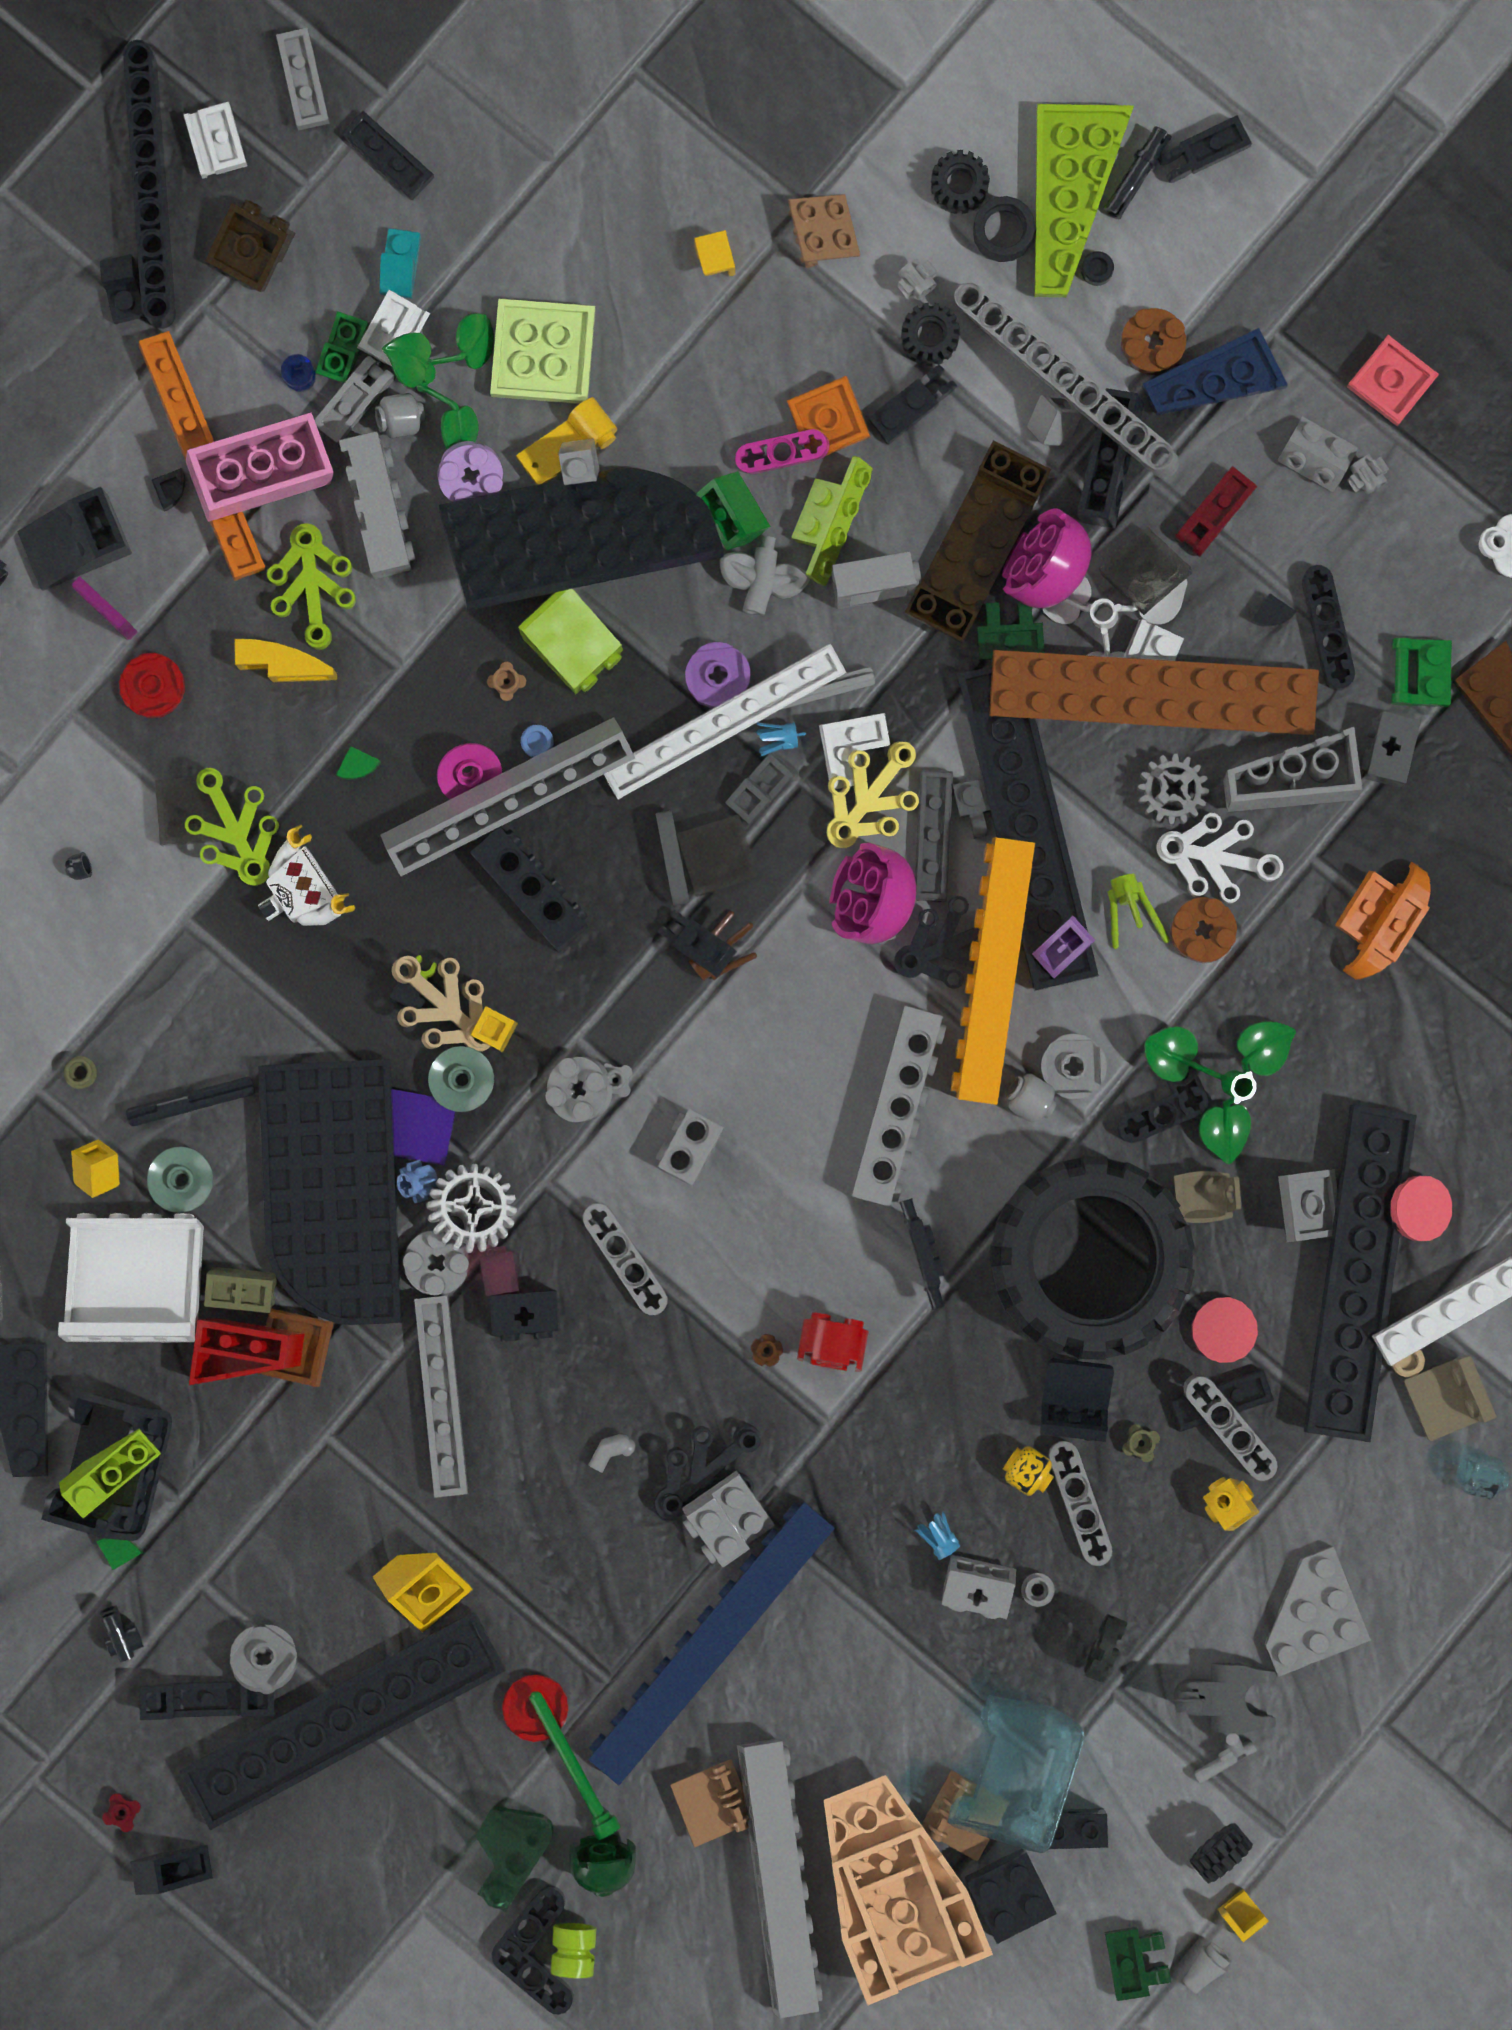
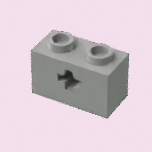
M951 1555L943 1587L942 1605L958 1612L967 1610L980 1613L990 1619H1007L1016 1584V1569Z

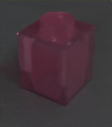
M506 1246L486 1249L487 1256L479 1257L486 1296L521 1291L514 1251L506 1252Z

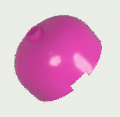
M1057 508L1050 509L1039 515L1038 521L1040 523L1029 534L1023 531L1014 544L1003 568L1002 576L1007 579L1006 586L1003 588L1004 592L1029 607H1052L1067 599L1083 581L1090 564L1091 542L1086 530L1078 521Z
M873 843L860 844V849L852 857L846 855L834 877L829 904L837 903L835 920L831 923L839 936L860 943L877 944L891 939L902 930L912 914L916 900L915 876L907 860L898 852ZM848 879L850 883L864 887L867 893L864 894L850 889H844L841 892V889Z

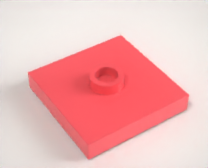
M1387 335L1348 383L1347 388L1394 425L1398 426L1439 374L1390 335Z

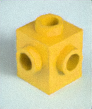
M1222 1477L1213 1482L1208 1487L1210 1492L1203 1496L1207 1503L1205 1511L1214 1523L1219 1522L1225 1531H1234L1259 1513L1251 1500L1254 1497L1253 1492L1243 1480L1239 1482L1238 1479L1229 1478L1226 1480L1225 1477Z

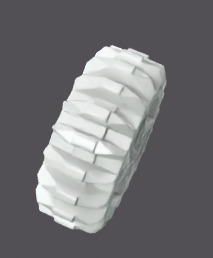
M472 1164L470 1173H467L464 1165H459L457 1169L458 1176L454 1171L448 1170L445 1174L447 1180L438 1178L436 1185L439 1189H431L429 1194L435 1200L428 1202L427 1209L436 1212L429 1215L428 1221L432 1223L439 1222L433 1229V1232L435 1234H439L442 1231L446 1233L442 1239L444 1244L448 1243L451 1238L456 1241L453 1245L454 1250H459L461 1244L465 1243L467 1253L473 1251L474 1244H477L480 1252H484L486 1250V1241L490 1246L496 1247L498 1245V1238L496 1236L502 1239L507 1237L508 1232L505 1228H512L514 1225V1221L508 1216H513L517 1212V1208L508 1205L515 1201V1195L504 1194L509 1190L510 1184L504 1183L500 1186L498 1182L502 1175L497 1173L492 1179L488 1176L490 1173L489 1167H485L482 1174L478 1173L477 1164ZM468 1185L466 1197L454 1199L453 1202L446 1201L447 1195L452 1190ZM480 1187L492 1195L496 1205H494L493 1201L485 1200L481 1196ZM471 1197L472 1203L476 1204L475 1208H479L472 1221V1214L468 1213L469 1209H465ZM447 1212H450L451 1216H457L462 1219L464 1230L457 1227L450 1220ZM490 1215L497 1216L496 1223L487 1230L476 1232L479 1219L489 1218Z

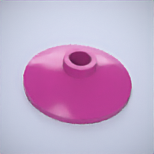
M466 743L454 747L442 758L437 770V780L443 794L448 799H452L502 774V767L497 755L490 748L482 744ZM473 766L470 772H462L463 768Z

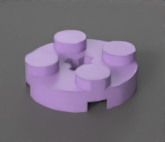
M463 441L451 446L443 454L437 477L443 494L450 501L455 502L494 494L501 490L503 485L501 462L497 454L490 447L474 444L473 441ZM470 467L472 471H479L475 480L470 481L469 479L464 480L462 478L465 475V468Z

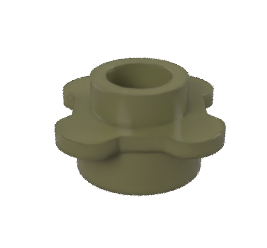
M1137 1424L1130 1426L1128 1429L1130 1434L1128 1441L1122 1446L1124 1454L1127 1456L1135 1455L1140 1457L1143 1462H1150L1154 1458L1153 1451L1155 1445L1160 1441L1158 1432L1145 1431ZM1140 1440L1144 1441V1445L1142 1447L1138 1445V1442Z

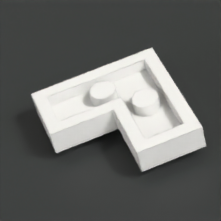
M885 713L819 725L829 781L834 776H843L848 779L850 786H854L852 768L848 763L850 753L855 750L863 751L890 745ZM860 754L854 758L856 766L862 765ZM842 780L835 782L834 789L844 788Z

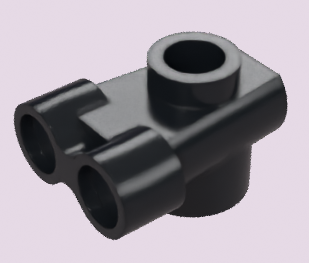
M117 1605L108 1607L100 1612V1619L105 1631L109 1634L108 1637L104 1638L110 1656L118 1655L120 1662L133 1658L134 1651L144 1647L135 1622L123 1626Z

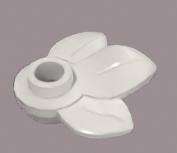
M1512 514L1502 517L1495 527L1484 530L1479 539L1481 553L1493 559L1495 567L1500 574L1512 578ZM1494 537L1498 540L1499 547L1494 545Z

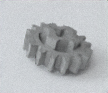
M1173 754L1169 762L1162 755L1159 757L1158 766L1152 761L1147 765L1151 773H1141L1140 778L1146 783L1138 785L1137 791L1144 792L1145 795L1138 802L1139 804L1147 803L1149 805L1145 811L1146 815L1151 814L1153 811L1157 814L1155 822L1159 823L1165 817L1167 818L1168 826L1174 824L1175 818H1178L1181 824H1185L1187 822V814L1193 818L1198 815L1195 806L1203 808L1206 805V802L1200 797L1209 793V789L1201 787V784L1206 782L1208 778L1207 776L1199 777L1197 775L1201 768L1200 765H1196L1193 768L1189 766L1190 757H1187L1182 763L1179 762L1178 754ZM1167 769H1177L1183 773L1181 775L1170 774ZM1153 779L1158 785V795L1153 798L1151 791ZM1190 782L1194 786L1193 800L1188 795V784ZM1168 784L1170 786L1175 784L1179 786L1178 796L1175 793L1171 796L1166 793L1169 788ZM1164 805H1175L1181 810L1170 811L1162 807Z

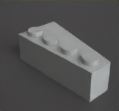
M1354 727L1345 729L1341 733L1330 737L1325 736L1316 739L1315 742L1297 748L1296 746L1285 750L1283 753L1271 757L1267 756L1227 770L1223 780L1227 812L1357 800L1363 789Z

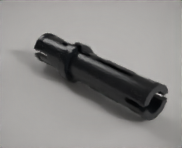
M1154 126L1143 147L1140 150H1136L1133 156L1135 159L1107 204L1103 207V210L1105 212L1109 211L1108 214L1118 220L1122 218V215L1151 169L1154 170L1157 167L1159 156L1172 138L1170 134L1166 135V130Z

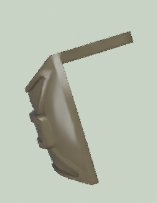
M1212 1171L1189 1172L1173 1176L1175 1199L1181 1205L1179 1209L1187 1223H1209L1233 1217L1234 1211L1241 1209L1238 1176L1230 1177L1228 1173Z

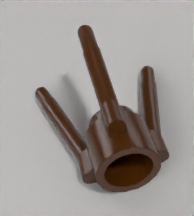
M729 911L711 933L718 936L734 916V912ZM748 923L725 942L732 946L753 928V924ZM751 953L728 963L718 977L755 959L757 954ZM691 959L688 960L703 981L707 980L710 976L713 980L717 979Z

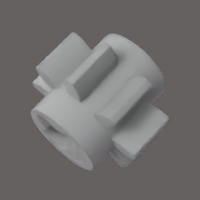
M914 259L898 272V275L901 277V280L898 282V288L906 298L914 294L919 300L936 287L937 284L933 279L937 276V271L929 260L921 264L918 259Z
M1368 454L1349 467L1353 475L1347 481L1355 493L1362 489L1369 495L1387 483L1384 474L1387 473L1389 468L1382 457L1373 460L1371 455Z

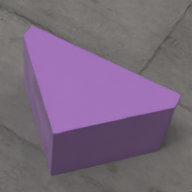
M1072 916L1032 955L1055 978L1090 947L1095 939Z

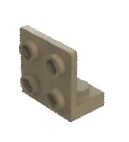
M1462 1355L1404 1380L1406 1390L1429 1441L1436 1440L1476 1422L1485 1423L1497 1418L1470 1355Z

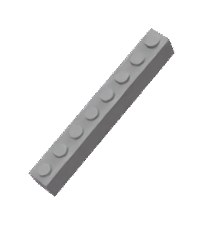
M613 717L380 836L400 876H403L635 759V756L621 728Z
M778 1739L737 1745L746 1815L750 1819L747 1823L749 1826V1839L773 2014L779 2018L819 2012L818 2002L822 2001V1990L819 1981H815L813 1969L818 1966V1959L815 1948L810 1946L809 1934L813 1933V1923L811 1915L809 1913L806 1914L804 1900H808L809 1893L805 1880H801L800 1867L804 1866V1856L801 1846H797L795 1833H799V1820L796 1812L792 1813L791 1800L795 1799V1790L792 1779H788L786 1766H790L789 1749L787 1746H783V1741Z

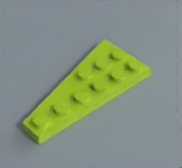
M1037 104L1034 297L1067 298L1134 105Z

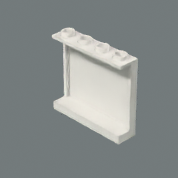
M80 1213L77 1214V1218H66V1224L71 1227L65 1318L64 1322H59V1337L65 1342H195L199 1314L204 1226L197 1218H194V1215L180 1213L175 1214L174 1218H162L159 1214L147 1213L142 1214V1218H129L127 1214L113 1213L109 1215V1218H97V1215Z

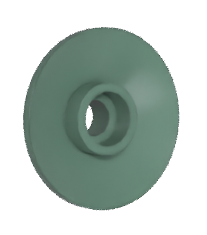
M465 1046L453 1047L442 1052L432 1063L428 1076L429 1088L435 1100L444 1108L455 1112H467L480 1107L489 1098L494 1086V1072L490 1062L481 1052ZM466 1074L468 1076V1083L465 1086L457 1084L456 1078L458 1075Z
M173 1147L163 1151L153 1160L147 1174V1186L153 1200L162 1208L176 1213L189 1212L201 1206L209 1197L213 1187V1172L207 1159L198 1151L187 1147ZM180 1174H185L188 1182L185 1186L181 1187L177 1184L176 1180Z

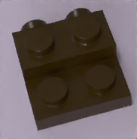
M245 199L243 203H231L205 261L257 291L264 292L277 264L283 261L296 233L288 229L290 226L288 221L276 215H273L271 219L261 214L263 208L260 205Z

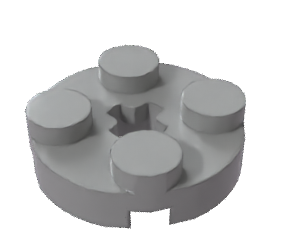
M1067 1034L1048 1045L1041 1058L1040 1071L1043 1081L1054 1088L1056 1095L1068 1100H1079L1088 1097L1098 1090L1106 1076L1107 1061L1102 1049L1092 1039L1081 1034ZM1070 1058H1076V1062L1083 1065V1069L1077 1071V1076H1071L1070 1071L1064 1069V1064H1068Z
M590 1057L563 1059L556 1065L549 1076L546 1092L547 1103L553 1107L560 1117L570 1122H584L597 1118L606 1111L612 1099V1084H609L606 1068L600 1062ZM582 1081V1088L586 1090V1094L576 1097L573 1090L574 1084Z
M433 1231L423 1232L415 1237L407 1247L403 1259L405 1274L409 1282L422 1293L434 1296L452 1293L464 1283L468 1276L470 1258L469 1253L466 1252V1245L462 1243L459 1250H454L453 1245L456 1241L452 1238L448 1243L444 1244L442 1242L446 1234L444 1231L439 1234H435ZM432 1254L436 1257L442 1254L445 1257L443 1261L445 1268L442 1271L438 1269L431 1271L428 1267L431 1264L429 1257Z
M265 1625V1627L254 1628V1626L250 1627L238 1635L231 1647L230 1665L234 1677L243 1687L251 1691L263 1694L273 1693L276 1689L284 1686L292 1678L296 1670L297 1652L293 1639L280 1627L274 1625ZM267 1651L270 1652L271 1663L268 1665L263 1664L262 1666L258 1665V1659L255 1657L256 1654L259 1652L263 1655Z

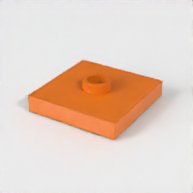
M847 376L787 400L798 432L815 429L826 435L829 440V451L826 456L871 437ZM812 436L810 437V443L804 445L805 449L812 450L813 454L817 453V447L822 445V441H818Z

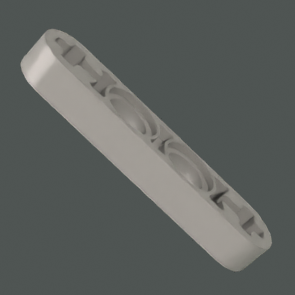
M603 1204L590 1205L583 1214L585 1227L639 1308L648 1315L662 1313L668 1304L666 1292L612 1211ZM595 1209L599 1213L606 1212L607 1216L603 1220L608 1228L612 1224H615L617 1230L607 1233L602 1240L597 1236V1234L603 1232L598 1224L591 1225L589 1222L593 1218L591 1212ZM613 1236L622 1237L626 1243V1248L620 1255H612L607 1249V1242ZM632 1263L641 1265L644 1270L643 1279L637 1283L628 1281L625 1276L626 1268ZM649 1278L654 1283V1285L648 1286L653 1295L659 1293L662 1297L658 1301L660 1307L656 1310L652 1306L645 1307L644 1302H646L647 1297L643 1291L639 1295L634 1291V1288L643 1286Z
M1193 1374L1188 1377L1183 1386L1186 1398L1234 1456L1255 1479L1265 1481L1272 1478L1278 1468L1275 1457L1216 1385L1203 1374ZM1198 1382L1201 1386L1207 1383L1204 1391L1212 1401L1207 1404L1200 1395L1192 1396L1195 1392L1193 1388L1195 1383ZM1218 1406H1224L1229 1410L1228 1419L1223 1423H1215L1211 1418L1212 1411ZM1239 1431L1247 1432L1250 1438L1249 1443L1243 1448H1236L1232 1444L1234 1434ZM1253 1450L1262 1460L1269 1458L1266 1462L1268 1468L1265 1471L1261 1469L1254 1471L1257 1464L1249 1455Z
M1058 1441L1049 1449L1048 1457L1052 1462V1471L1084 1559L1091 1565H1104L1112 1556V1546L1077 1448L1072 1443ZM1064 1447L1066 1451H1072L1073 1456H1070L1068 1461L1072 1469L1078 1465L1079 1472L1068 1473L1062 1478L1060 1477L1059 1471L1066 1470L1062 1461H1055L1054 1456L1059 1454L1058 1448ZM1071 1478H1079L1084 1484V1490L1078 1497L1069 1496L1065 1490L1066 1483ZM1088 1509L1094 1513L1095 1522L1090 1528L1084 1529L1077 1524L1076 1517L1081 1510ZM1100 1528L1101 1535L1094 1536L1098 1545H1105L1106 1550L1101 1552L1102 1558L1097 1560L1094 1555H1088V1551L1092 1549L1090 1538H1086L1083 1541L1081 1535L1092 1534Z

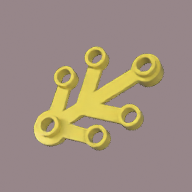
M898 741L889 747L887 752L889 762L869 787L866 768L870 763L869 755L861 750H855L850 753L848 763L853 773L856 804L849 813L845 794L850 789L848 779L843 776H834L830 779L828 789L832 793L834 818L829 822L826 834L832 845L839 848H848L856 842L858 836L875 834L894 836L899 830V823L893 817H882L879 822H859L867 812L897 808L912 811L918 806L919 798L912 791H903L895 796L879 797L901 768L909 767L915 761L916 752L910 743ZM902 749H906L908 752V758L905 761H901L899 758V752ZM858 754H861L864 758L861 766H856L854 763V758ZM837 780H842L844 788L840 792L834 789V784ZM906 795H911L913 799L909 807H906L903 803ZM890 820L893 828L887 833L884 831L883 825L886 821ZM842 826H846L849 831L845 838H841L839 835V829Z

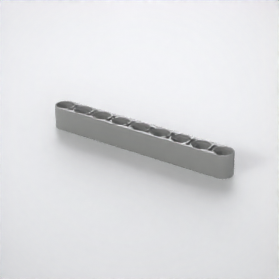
M968 281L958 286L954 295L955 302L969 320L1159 478H1167L1177 471L1179 466L1178 456L1168 442L980 285ZM970 296H979L974 305H965ZM997 314L1002 315V319L998 324L988 325L991 317ZM1019 334L1026 335L1021 344L1012 345V340L1015 336ZM1049 354V359L1046 363L1042 365L1035 364L1038 356ZM1064 374H1073L1071 382L1065 385L1059 384V380ZM1091 393L1097 394V398L1092 404H1082L1086 395ZM1111 414H1121L1119 422L1114 425L1106 424ZM1135 434H1145V439L1139 445L1130 444ZM1163 453L1169 454V459L1164 465L1154 464L1158 455Z

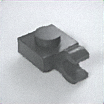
M983 778L954 784L952 788L959 819L969 817L974 839L987 836L986 833L988 832L983 813L990 812V806Z

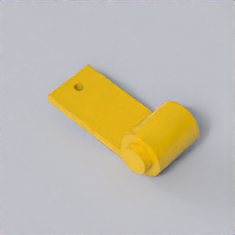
M591 397L574 408L569 414L567 421L518 453L516 459L536 485L543 484L562 472L559 450L563 442L594 438L595 447L604 449L616 439L614 434L617 431V427L596 399Z

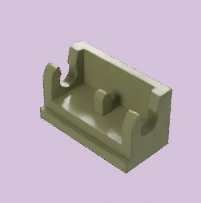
M212 1267L206 1277L204 1306L270 1313L276 1299L274 1289L278 1279L274 1273Z

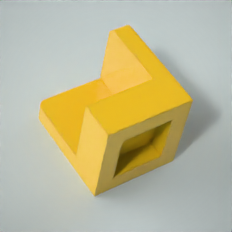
M726 230L694 238L697 258L700 260L704 276L728 271L729 277L736 275Z
M485 1006L471 1036L503 1052L518 1023Z
M95 1140L71 1151L74 1184L89 1196L94 1198L119 1186L118 1153L101 1140Z
M1244 1889L1240 1890L1217 1909L1243 1943L1269 1922Z

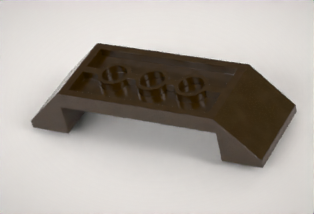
M993 440L978 468L977 475L904 614L963 643L1021 533L1051 469Z

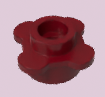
M115 1793L109 1798L110 1806L108 1811L103 1814L102 1820L106 1825L113 1824L120 1827L121 1831L129 1832L134 1828L133 1820L136 1814L140 1812L141 1805L137 1800L132 1801L128 1798H123L120 1793ZM119 1810H124L125 1814L120 1816Z

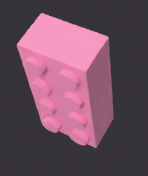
M312 412L189 449L186 455V464L208 522L329 485L334 474Z

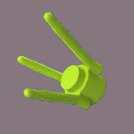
M1132 873L1112 879L1110 881L1112 890L1107 891L1110 901L1112 947L1114 949L1119 947L1117 901L1119 900L1121 906L1129 904L1137 928H1142L1143 924L1136 904L1139 898L1164 943H1169L1170 939L1145 894L1142 882H1137L1136 875Z

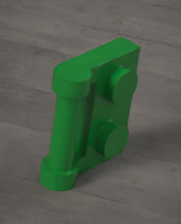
M1392 639V650L1396 651L1395 693L1392 694V705L1449 707L1451 705L1452 640ZM1409 651H1417L1416 694L1408 693Z

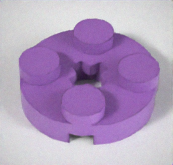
M713 642L700 647L686 666L685 678L689 692L699 704L709 708H714L747 690L750 685L751 675L747 659L742 653L727 643ZM715 667H720L721 672H727L728 676L722 679L721 684H716L715 680H710L708 677L709 674L714 673Z

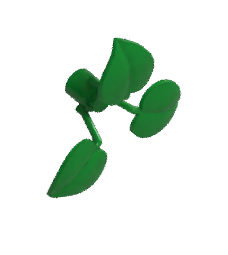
M471 313L460 321L456 332V343L461 352L457 355L429 359L431 355L430 343L425 335L418 332L398 336L382 347L383 352L390 360L397 379L403 386L409 388L417 386L419 392H426L451 407V410L443 414L441 420V434L446 449L463 441H473L475 444L479 431L478 419L470 406L464 405L459 408L456 402L429 388L427 385L435 379L436 370L433 365L460 361L465 358L469 368L477 369L488 361L493 350L494 333L490 319L486 314Z
M1272 1021L1257 1022L1248 1026L1237 1040V1049L1245 1057L1241 1061L1243 1072L1231 1070L1225 1075L1192 1061L1198 1052V1043L1192 1032L1182 1027H1167L1148 1036L1145 1041L1144 1051L1147 1063L1152 1071L1166 1081L1177 1082L1183 1080L1187 1075L1189 1066L1221 1080L1222 1090L1231 1098L1224 1101L1223 1108L1214 1106L1204 1113L1199 1123V1136L1203 1144L1224 1163L1230 1165L1242 1151L1251 1128V1118L1248 1110L1238 1103H1240V1100H1247L1254 1095L1256 1082L1252 1077L1253 1073L1269 1076L1276 1073L1284 1065L1296 1030L1285 1024Z

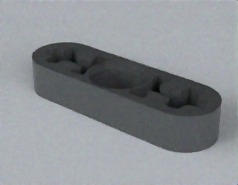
M672 810L656 813L673 906L690 903Z

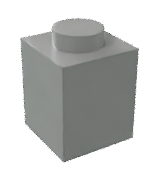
M594 438L563 442L559 450V460L564 485L596 481L599 465Z

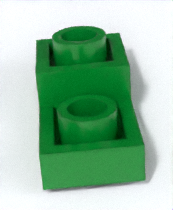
M337 311L329 340L324 344L315 373L345 383L351 376L361 351L357 347L370 322Z

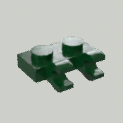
M1018 601L1017 614L1019 624L1000 625L999 602L986 603V626L977 627L979 661L993 660V650L1045 653L1043 622L1033 623L1032 607Z
M1138 1927L1105 1932L1117 2001L1150 1996L1148 1986L1171 1983L1168 1965L1156 1966L1145 1970L1142 1952L1165 1949L1162 1931L1139 1936Z

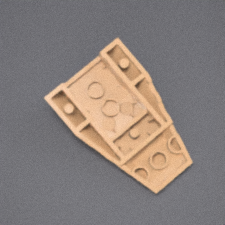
M886 1775L824 1800L842 1941L867 2006L898 1994L899 1990L959 1966H967L993 1955L968 1890Z

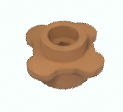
M504 662L494 675L488 677L487 684L490 688H495L500 693L502 700L510 701L513 699V694L519 688L525 687L526 678L524 675H519L513 669V665L510 662ZM509 679L510 683L504 684V680Z

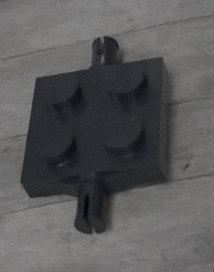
M913 1198L901 1201L899 1203L905 1219L904 1224H907L924 1281V1291L927 1292L931 1310L944 1307L939 1289L941 1284L939 1277L945 1274L940 1257L933 1258L930 1245L934 1244L935 1240L930 1224L923 1225L922 1219L920 1220V1217L917 1216Z

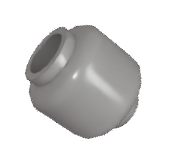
M403 393L382 398L380 405L375 407V418L380 432H385L389 438H397L416 434L419 431L420 422L425 421V411L421 402H416L410 393Z
M1026 1074L1023 1077L1017 1076L1007 1089L1006 1098L1008 1099L1009 1109L1031 1123L1037 1122L1043 1117L1048 1118L1056 1107L1054 1088L1033 1074Z

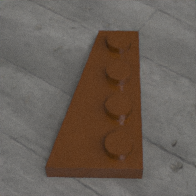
M1504 641L1455 679L1453 683L1512 756V652L1507 642Z

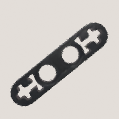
M1315 565L1305 572L1302 578V588L1324 681L1330 689L1342 691L1354 681L1355 668L1333 575L1327 567ZM1314 573H1317L1319 578H1325L1326 581L1321 585L1322 595L1328 592L1330 597H1321L1313 601L1312 596L1316 597L1319 594L1316 584H1310L1309 582L1314 577ZM1318 605H1330L1334 611L1333 618L1328 621L1320 620L1316 615ZM1328 635L1337 636L1341 642L1340 650L1337 652L1327 651L1323 645L1324 638ZM1344 655L1345 660L1341 659L1338 662L1341 672H1347L1348 674L1343 679V683H1339L1338 678L1332 679L1331 674L1336 671L1335 661L1328 664L1327 659H1336Z

